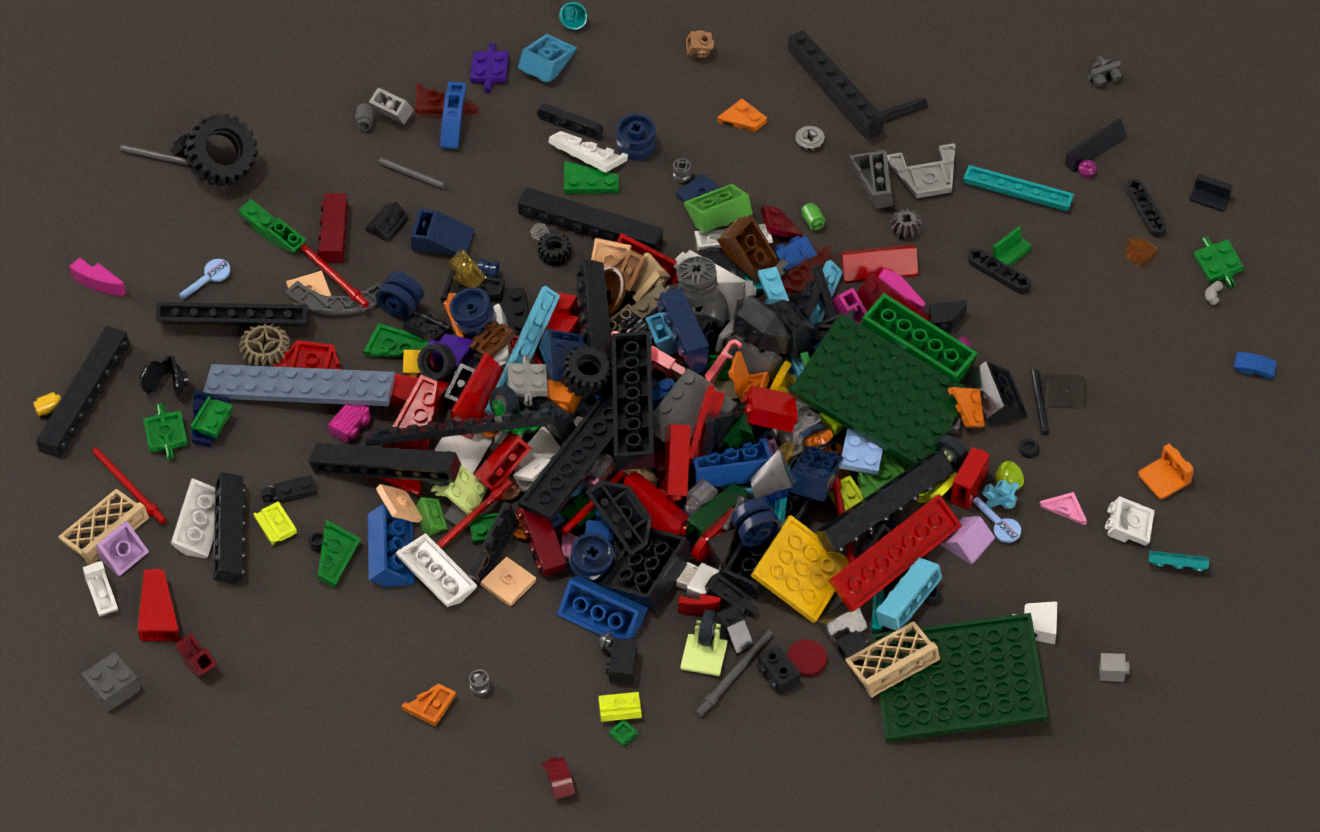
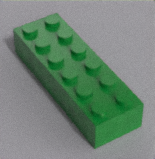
M885 293L881 295L862 317V326L959 383L975 364L978 352Z

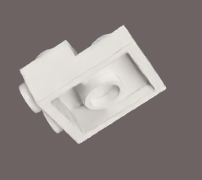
M1120 496L1114 502H1111L1108 507V513L1111 516L1105 524V529L1108 530L1107 536L1122 542L1130 539L1142 545H1148L1150 543L1154 510Z

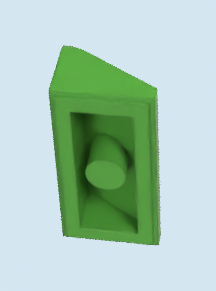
M421 497L416 507L423 517L420 521L423 533L431 536L447 532L448 528L439 499Z

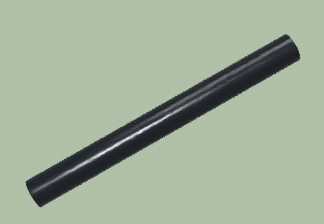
M1033 369L1031 374L1041 434L1048 435L1049 429L1039 370Z

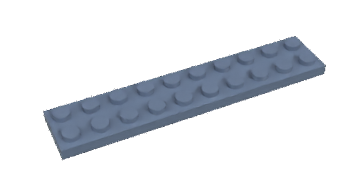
M211 364L203 395L204 398L211 397L215 399L389 406L396 375L395 372Z

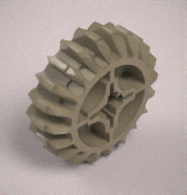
M266 323L264 326L257 324L256 328L251 326L250 331H245L244 336H241V342H239L240 355L245 363L248 362L249 366L272 367L273 364L279 365L280 360H284V353L288 352L291 348L290 339L285 330H282L280 326L275 327L274 324L267 326Z

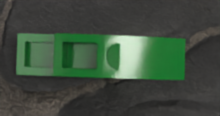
M252 199L238 210V214L252 225V230L286 251L294 253L306 242L304 237L279 217L275 219Z

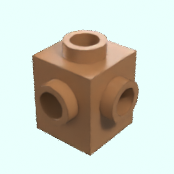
M702 30L691 31L686 38L687 55L700 58L708 56L711 50L714 49V40L711 33Z

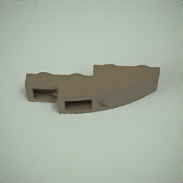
M659 284L633 306L630 304L626 305L609 319L611 333L613 331L624 333L620 322L631 313L637 314L647 324L646 317L659 313L657 302H659L660 293L667 292L666 289Z

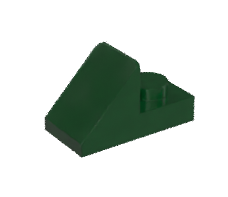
M744 413L723 439L725 449H739L744 441L751 442L753 445L756 444L751 424L747 423V415Z

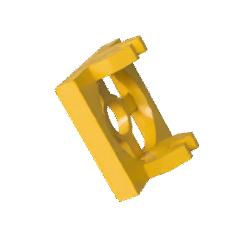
M784 361L770 387L771 390L789 394L787 388L789 386L792 387L790 383L794 384L797 379L794 375L788 373L791 363L788 361Z

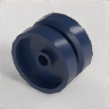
M637 113L629 114L620 119L616 127L618 152L620 154H627L630 160H641L651 156L656 148V127L653 120L644 114Z
M395 271L390 273L384 285L377 292L376 300L379 306L390 315L400 319H407L412 315L416 306L424 297V290L411 276Z
M471 287L463 289L450 302V313L459 331L466 336H479L487 324H491L496 320V312L491 304V300L487 293L480 288Z
M754 498L746 501L731 516V522L735 530L738 531V536L742 543L749 547L760 546L769 542L782 528L780 519L774 513L772 504L766 498Z
M587 533L579 536L574 541L568 558V567L574 577L579 575L594 583L602 581L610 570L614 559L612 544L606 537L597 533Z

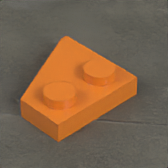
M740 99L718 116L717 122L723 124V122L732 123L733 127L756 132L767 123V117L745 100Z
M949 388V394H953L958 403L955 407L961 414L965 427H984L980 389Z
M437 684L430 688L429 691L417 695V699L408 704L407 702L403 703L401 707L403 711L436 726L455 699L456 692L441 684Z

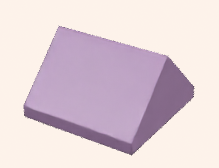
M981 516L963 517L959 521L962 526L942 541L940 545L973 565L995 540V536Z
M128 521L123 522L96 544L100 561L118 576L122 575L149 553Z

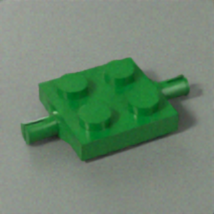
M1204 236L1202 242L1205 248L1194 251V258L1209 284L1218 280H1225L1229 288L1234 287L1236 283L1232 276L1244 271L1242 262L1228 239L1212 244L1209 236H1206V238Z
M158 403L156 405L158 414L143 418L150 453L165 451L166 458L170 460L169 453L172 459L175 458L174 448L188 445L181 411L165 412L164 404L160 403V409Z

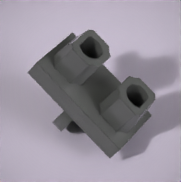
M1102 56L1096 57V63L1092 64L1093 69L1090 71V75L1087 76L1088 80H1093L1096 87L1106 84V75H1109L1112 82L1120 80L1122 77L1120 71L1121 61L1118 60L1110 63L1109 58L1104 60Z

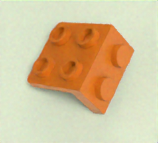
M741 351L736 352L735 357L732 359L731 369H729V378L731 381L733 380L736 396H739L741 403H743L744 394L749 391L751 385L767 388L770 377L768 372L749 374Z
M1169 443L1163 446L1161 458L1139 470L1138 477L1158 499L1163 500L1190 484L1194 469L1188 461H1185L1178 449Z

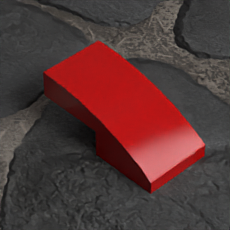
M701 594L699 600L680 596L678 601V613L704 615L705 610H712L717 613L721 609V598Z

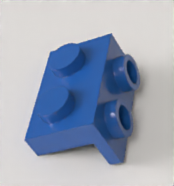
M798 235L789 240L791 244L785 246L783 243L774 248L779 261L783 258L788 263L783 268L785 272L817 255L807 236L800 238Z

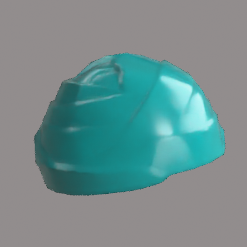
M568 2L560 9L559 19L565 28L579 30L586 24L588 13L582 4Z

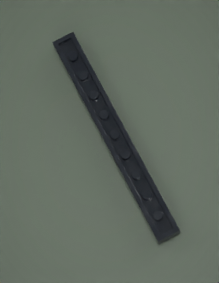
M544 408L537 412L527 410L520 414L505 413L496 417L487 415L480 419L469 417L463 421L448 420L445 423L437 424V422H430L422 426L412 424L406 428L396 426L388 430L373 429L368 432L365 443L367 447L549 425L556 423L558 414L557 409Z

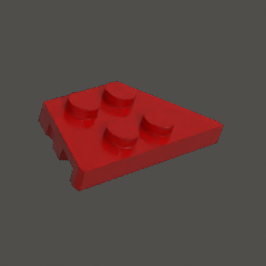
M297 340L289 351L284 353V360L281 359L279 365H272V367L341 370L334 345Z

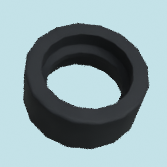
M442 343L430 344L422 348L417 360L421 374L433 380L445 379L450 376L454 371L456 363L452 350ZM435 350L441 353L444 360L443 369L440 373H435L429 363L430 354Z

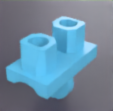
M1006 480L999 481L996 488L992 484L986 485L982 493L988 499L986 505L989 508L1003 505L1006 509L1013 508L1017 501L1014 493L1020 485L1016 482L1009 484Z

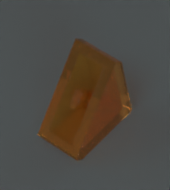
M1129 237L1125 256L1137 266H1140L1159 249L1146 239Z

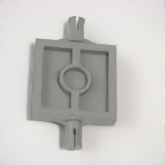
M526 355L522 356L523 364L508 363V386L515 391L517 396L524 397L525 406L528 405V402L529 406L533 404V397H547L546 364H530V356L527 355L526 360Z

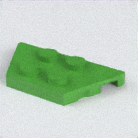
M883 452L878 475L856 471L862 500L911 466L891 453Z

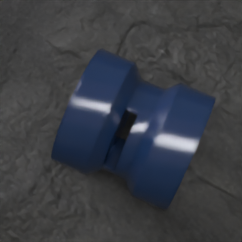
M480 259L476 274L497 278L499 262L492 261L490 263L486 259Z

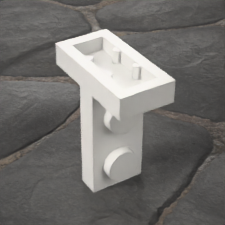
M102 561L83 567L84 578L91 592L99 617L118 611Z

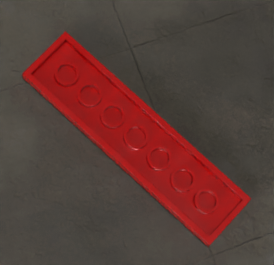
M938 494L828 581L852 613L910 568L919 557L925 556L959 529L962 524L941 495Z

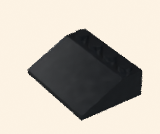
M650 528L647 545L632 556L623 548L600 586L648 607L647 610L656 612L691 558L692 547L687 537Z

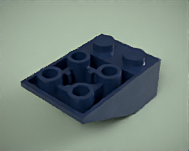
M419 208L410 236L412 250L466 258L474 228L439 211Z
M551 329L545 330L539 349L552 380L562 382V372L567 355L572 350L576 351L577 347L584 348L586 346L581 334ZM580 369V370H579V371L582 372L583 374L588 375V374H587V369Z
M806 446L790 471L789 477L793 486L788 488L787 491L824 502L831 491L844 457L839 456L835 452H826L817 447Z

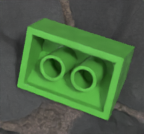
M733 184L684 202V206L695 227L704 233L712 232L721 226H728L737 218L752 215L749 194Z

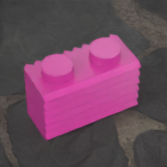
M345 404L328 424L329 434L348 444L352 439H356L361 428L367 426L370 422L371 416L368 406Z

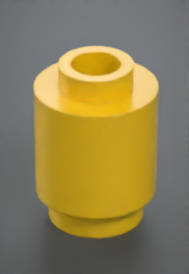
M54 392L37 398L33 405L38 416H46L53 413L61 397L59 394L55 395Z

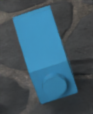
M659 312L646 317L657 349L667 355L678 352L676 342H673L671 338V330L665 325L663 313Z

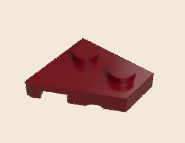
M762 206L760 211L769 234L787 238H794L798 235L800 238L802 237V232L780 208Z

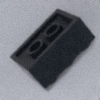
M985 361L970 373L972 386L975 389H980L983 413L989 421L1000 424L1028 416L1009 370Z

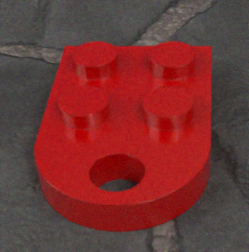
M733 508L723 515L697 541L691 552V557L697 562L704 561L714 551L718 552L727 539L730 540L734 537L736 530L732 522L730 523L729 530L725 531L722 528V525L727 522L734 510Z

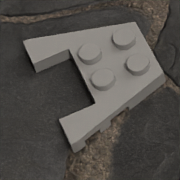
M955 143L939 146L942 161L907 167L902 153L887 155L889 166L915 198L952 192Z

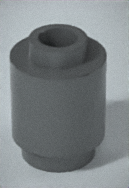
M363 103L356 108L355 124L359 130L367 131L373 125L374 108L371 105Z

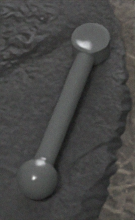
M740 496L737 498L734 510L727 522L722 525L723 530L727 531L730 529L731 516L745 502L744 497Z

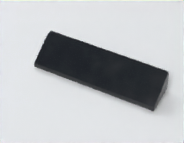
M1117 119L1066 153L1065 166L1072 172H1076L1082 161H1092L1126 139L1127 135L1122 119Z

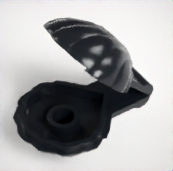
M168 355L161 362L154 360L144 366L140 374V385L144 392L151 394L158 388L161 378L171 370L174 392L179 397L184 386L189 385L187 371H182L180 366L175 363V357Z

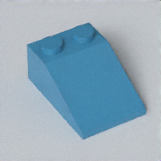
M545 34L522 50L518 69L523 70L528 75L538 77L543 82H550L558 76L576 52L577 47L549 34Z

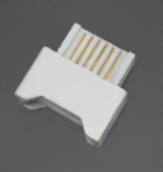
M688 562L680 577L676 580V586L687 590L688 597L699 600L701 594H707L705 588L716 573L720 574V570L701 563L698 567Z

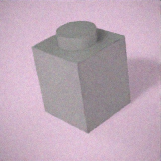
M1101 653L1099 661L1100 681L1124 682L1125 674H1129V662H1125V654Z

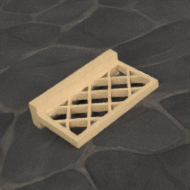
M115 489L59 535L58 538L82 556L88 565H91L99 560L96 544L123 522L128 521L133 530H135L149 519V516L142 503L134 502ZM116 497L121 499L120 503L111 504V501ZM133 507L128 512L123 513L124 508ZM120 508V513L110 514V509ZM106 510V515L96 516L99 511ZM118 519L115 523L109 525V520ZM105 520V525L95 526L96 521ZM86 522H92L91 527L82 528V525ZM104 531L99 536L94 537L95 532ZM91 532L89 538H81V533ZM77 534V539H67L70 535ZM89 543L83 549L80 548V544Z
M913 621L846 658L845 661L872 698L940 660L936 644L934 642L931 643ZM913 629L916 632L915 637L905 636L906 633ZM893 640L899 641L898 647L888 646V644ZM903 642H912V647L903 648ZM917 643L926 644L921 649H915ZM875 650L882 651L881 656H872L871 653ZM886 651L896 652L894 658L885 657ZM900 653L909 654L903 659L898 658ZM865 660L863 666L854 665L853 662ZM877 661V668L867 667L868 662ZM883 662L892 663L887 668H881ZM865 672L875 673L867 679L864 678Z

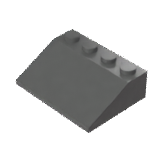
M687 368L654 410L656 444L665 448V427L670 424L691 425V438L705 389L713 384ZM715 387L714 390L722 392L717 387ZM726 394L719 414L733 412L737 407V403Z

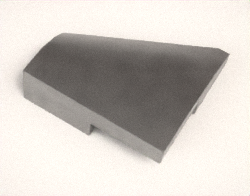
M781 449L777 450L751 477V486L755 498H761L793 486Z

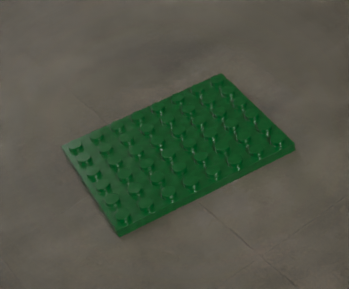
M840 313L791 387L789 394L913 466L933 451H936L937 441L947 433L959 413L955 407L958 403L954 395L949 394L948 389L952 387H968Z
M1031 613L920 628L931 643L934 642L938 647L940 660L879 693L886 742L1049 721ZM913 629L906 633L905 636L915 637L916 632ZM895 631L871 634L872 643L881 640ZM893 640L888 646L898 647L899 641ZM903 642L902 647L911 648L913 643ZM917 643L915 649H921L926 644ZM875 650L874 656H881L882 651ZM886 651L885 657L894 658L896 652ZM900 653L898 658L903 659L909 654ZM883 662L881 668H887L892 663Z

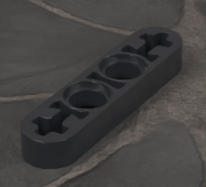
M542 104L537 111V116L541 120L592 139H598L604 130L598 122L548 104Z
M1139 179L1129 180L1126 192L1147 230L1153 237L1160 238L1164 236L1166 223L1144 184ZM1145 199L1147 203L1141 204L1138 200ZM1147 212H1151V213H1153L1155 216H1154V217H1147L1145 214H1146Z
M975 248L969 251L968 263L972 267L1019 294L1029 292L1031 286L1029 277L981 249ZM993 264L996 266V268L989 269L987 268V265ZM1009 273L1012 277L1004 278L1002 274Z

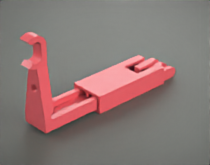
M738 340L728 342L722 353L705 374L706 380L711 384H714L727 360L732 361L733 356L728 354L733 346L742 348V344ZM652 346L653 367L669 377L673 375L679 379L687 369L677 364L676 359Z

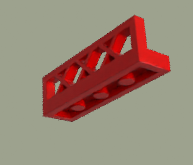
M709 385L705 389L690 438L689 464L692 465L693 459L705 456L701 454L706 421L708 416L720 413L725 393L714 390L715 386Z

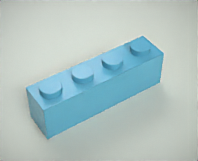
M919 557L911 565L909 571L899 580L893 591H890L885 601L878 606L876 614L880 625L895 631L904 627L942 579L939 564Z

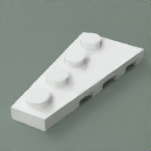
M562 131L549 137L548 143L554 145L557 149L563 150L605 173L626 162L628 159V155L625 153L621 155L615 154L613 149L608 147L606 150L598 148L596 143L581 142L582 138Z

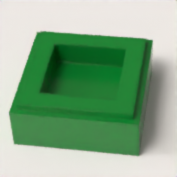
M621 720L609 731V736L622 747H625L638 735V731L625 720Z

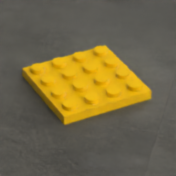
M789 515L754 569L751 577L809 621L815 623L835 592L828 580L849 563L847 557L840 552H826L818 535Z

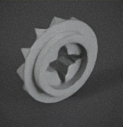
M815 126L802 127L796 133V142L799 144V147H804L805 150L808 148L812 150L816 147L820 148L821 144L824 143L825 136L823 131ZM808 135L811 137V139H813V141H809V139H807Z

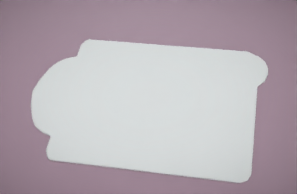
M482 433L474 434L472 439L461 435L442 437L434 451L456 452L461 464L473 474L493 439L483 436Z

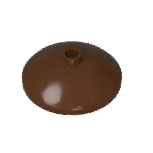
M614 267L604 268L609 317L618 310L626 292L625 277L621 271Z

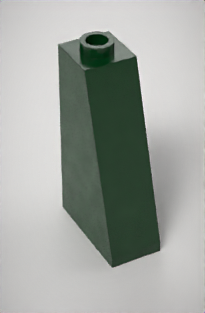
M733 483L687 518V539L695 545L700 537L731 508H735L738 497L742 496L745 498L748 496L747 491Z

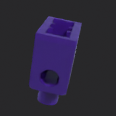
M445 334L440 342L432 339L428 342V345L442 343L452 350L456 362L452 375L458 369L460 363L467 365L475 351L468 347L473 342L472 339ZM437 350L432 351L434 364L443 369L444 360L441 353Z

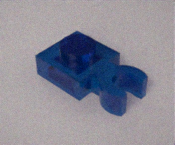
M786 489L760 498L768 499L774 507V502L787 498L788 494Z

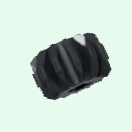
M635 313L627 315L620 322L624 333H627V331H650L644 321Z

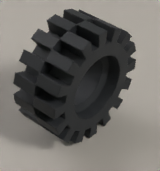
M550 231L549 235L547 232L544 233V237L541 235L540 240H538V255L543 263L546 262V265L553 263V266H556V263L562 265V261L566 263L567 258H570L571 241L568 236H565V233L562 232L560 235L559 231H556V234ZM551 246L561 247L557 251H550L547 248Z

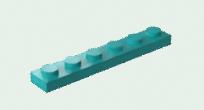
M971 165L968 166L963 178V183L1067 212L1074 198V194Z

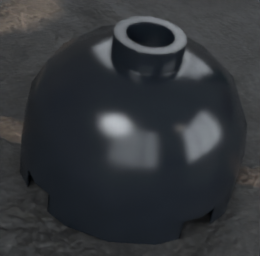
M699 315L696 317V320L709 345L708 350L713 351L716 348L721 327L724 328V326L715 317Z

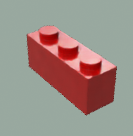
M510 432L476 471L474 476L490 490L498 489L532 448L519 436Z

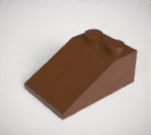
M753 216L737 218L717 239L726 256L756 283L760 282L758 270L772 268L779 262L778 257Z

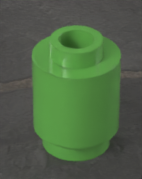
M807 203L802 207V216L811 230L821 229L826 219L819 207L814 203Z

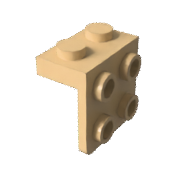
M650 253L643 255L647 259L633 289L636 292L633 297L636 302L659 284L664 286L671 278Z

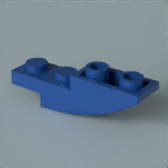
M448 81L443 109L440 148L458 149L467 88L466 83Z

